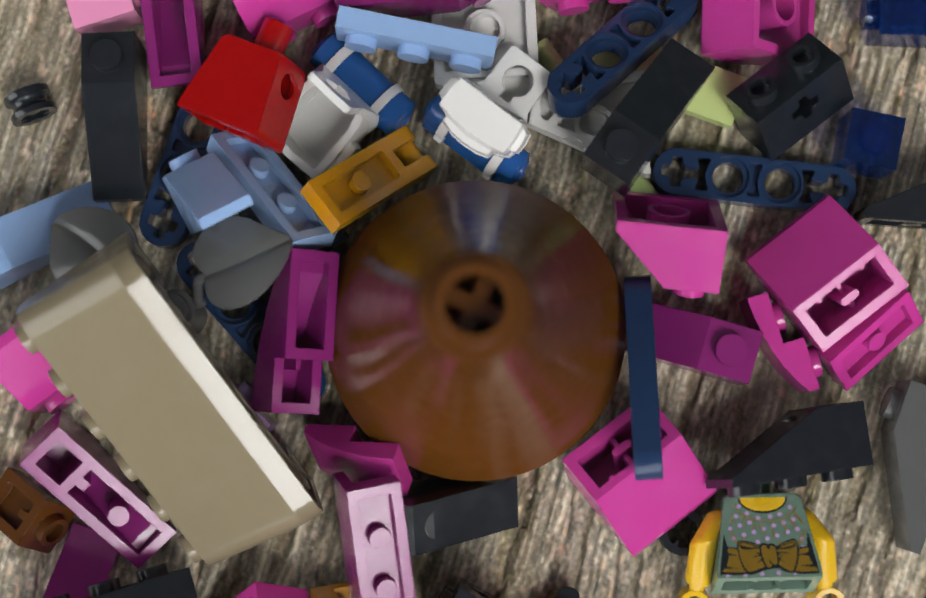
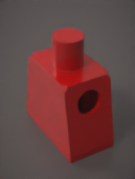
M266 17L254 42L230 34L222 36L181 95L177 105L208 126L281 154L306 80L305 72L283 55L294 31L282 22Z

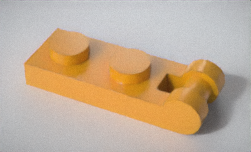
M406 125L311 179L301 189L300 193L328 230L334 234L410 186L419 184L429 177L438 168V165L429 154L423 156L413 143L416 140L415 135Z

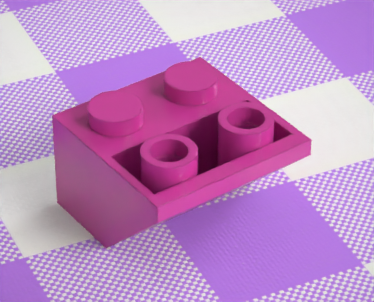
M828 194L744 259L773 300L779 303L782 312L800 336L804 337L806 342L822 352L830 348L909 286L879 243Z
M631 407L562 459L567 477L633 558L717 493L716 488L706 489L705 480L709 478L682 434L660 409L664 479L635 481Z

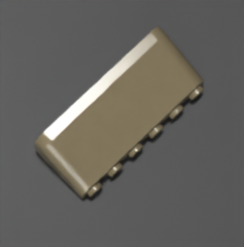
M126 231L18 305L16 316L19 324L14 327V332L20 342L31 354L34 355L40 351L52 367L48 374L53 384L64 397L68 398L74 395L86 410L81 415L89 430L98 440L107 437L119 452L114 455L119 468L131 482L139 478L151 493L147 496L150 507L162 522L166 523L170 519L182 533L178 537L179 542L193 562L197 563L203 559L208 565L212 566L299 527L323 511L312 478L286 443L278 444L163 289L161 274L129 231Z

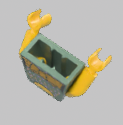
M772 481L760 483V494L729 498L728 495L723 496L719 509L706 514L690 542L684 578L688 585L679 591L677 597L689 598L697 596L709 598L705 587L711 584V594L806 592V598H822L828 593H831V598H844L843 594L833 586V583L838 579L834 537L813 511L804 508L801 497L798 494L773 493Z

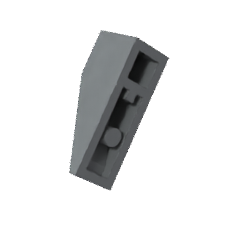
M914 380L897 381L895 388L889 387L882 399L879 416L884 418L881 427V437L896 547L921 554L926 539V385Z

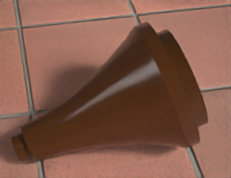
M475 180L444 183L421 190L390 206L361 232L349 248L338 269L333 361H328L340 398L352 418L374 442L399 443L408 466L431 475L462 481H490L509 478L541 467L562 455L585 435L602 414L613 394L624 360L626 317L623 297L610 261L598 242L573 215L558 204L525 188L501 182ZM494 303L500 306L503 310L493 306ZM451 306L463 311L456 327L448 319V309ZM479 319L495 326V328L486 333L472 334Z

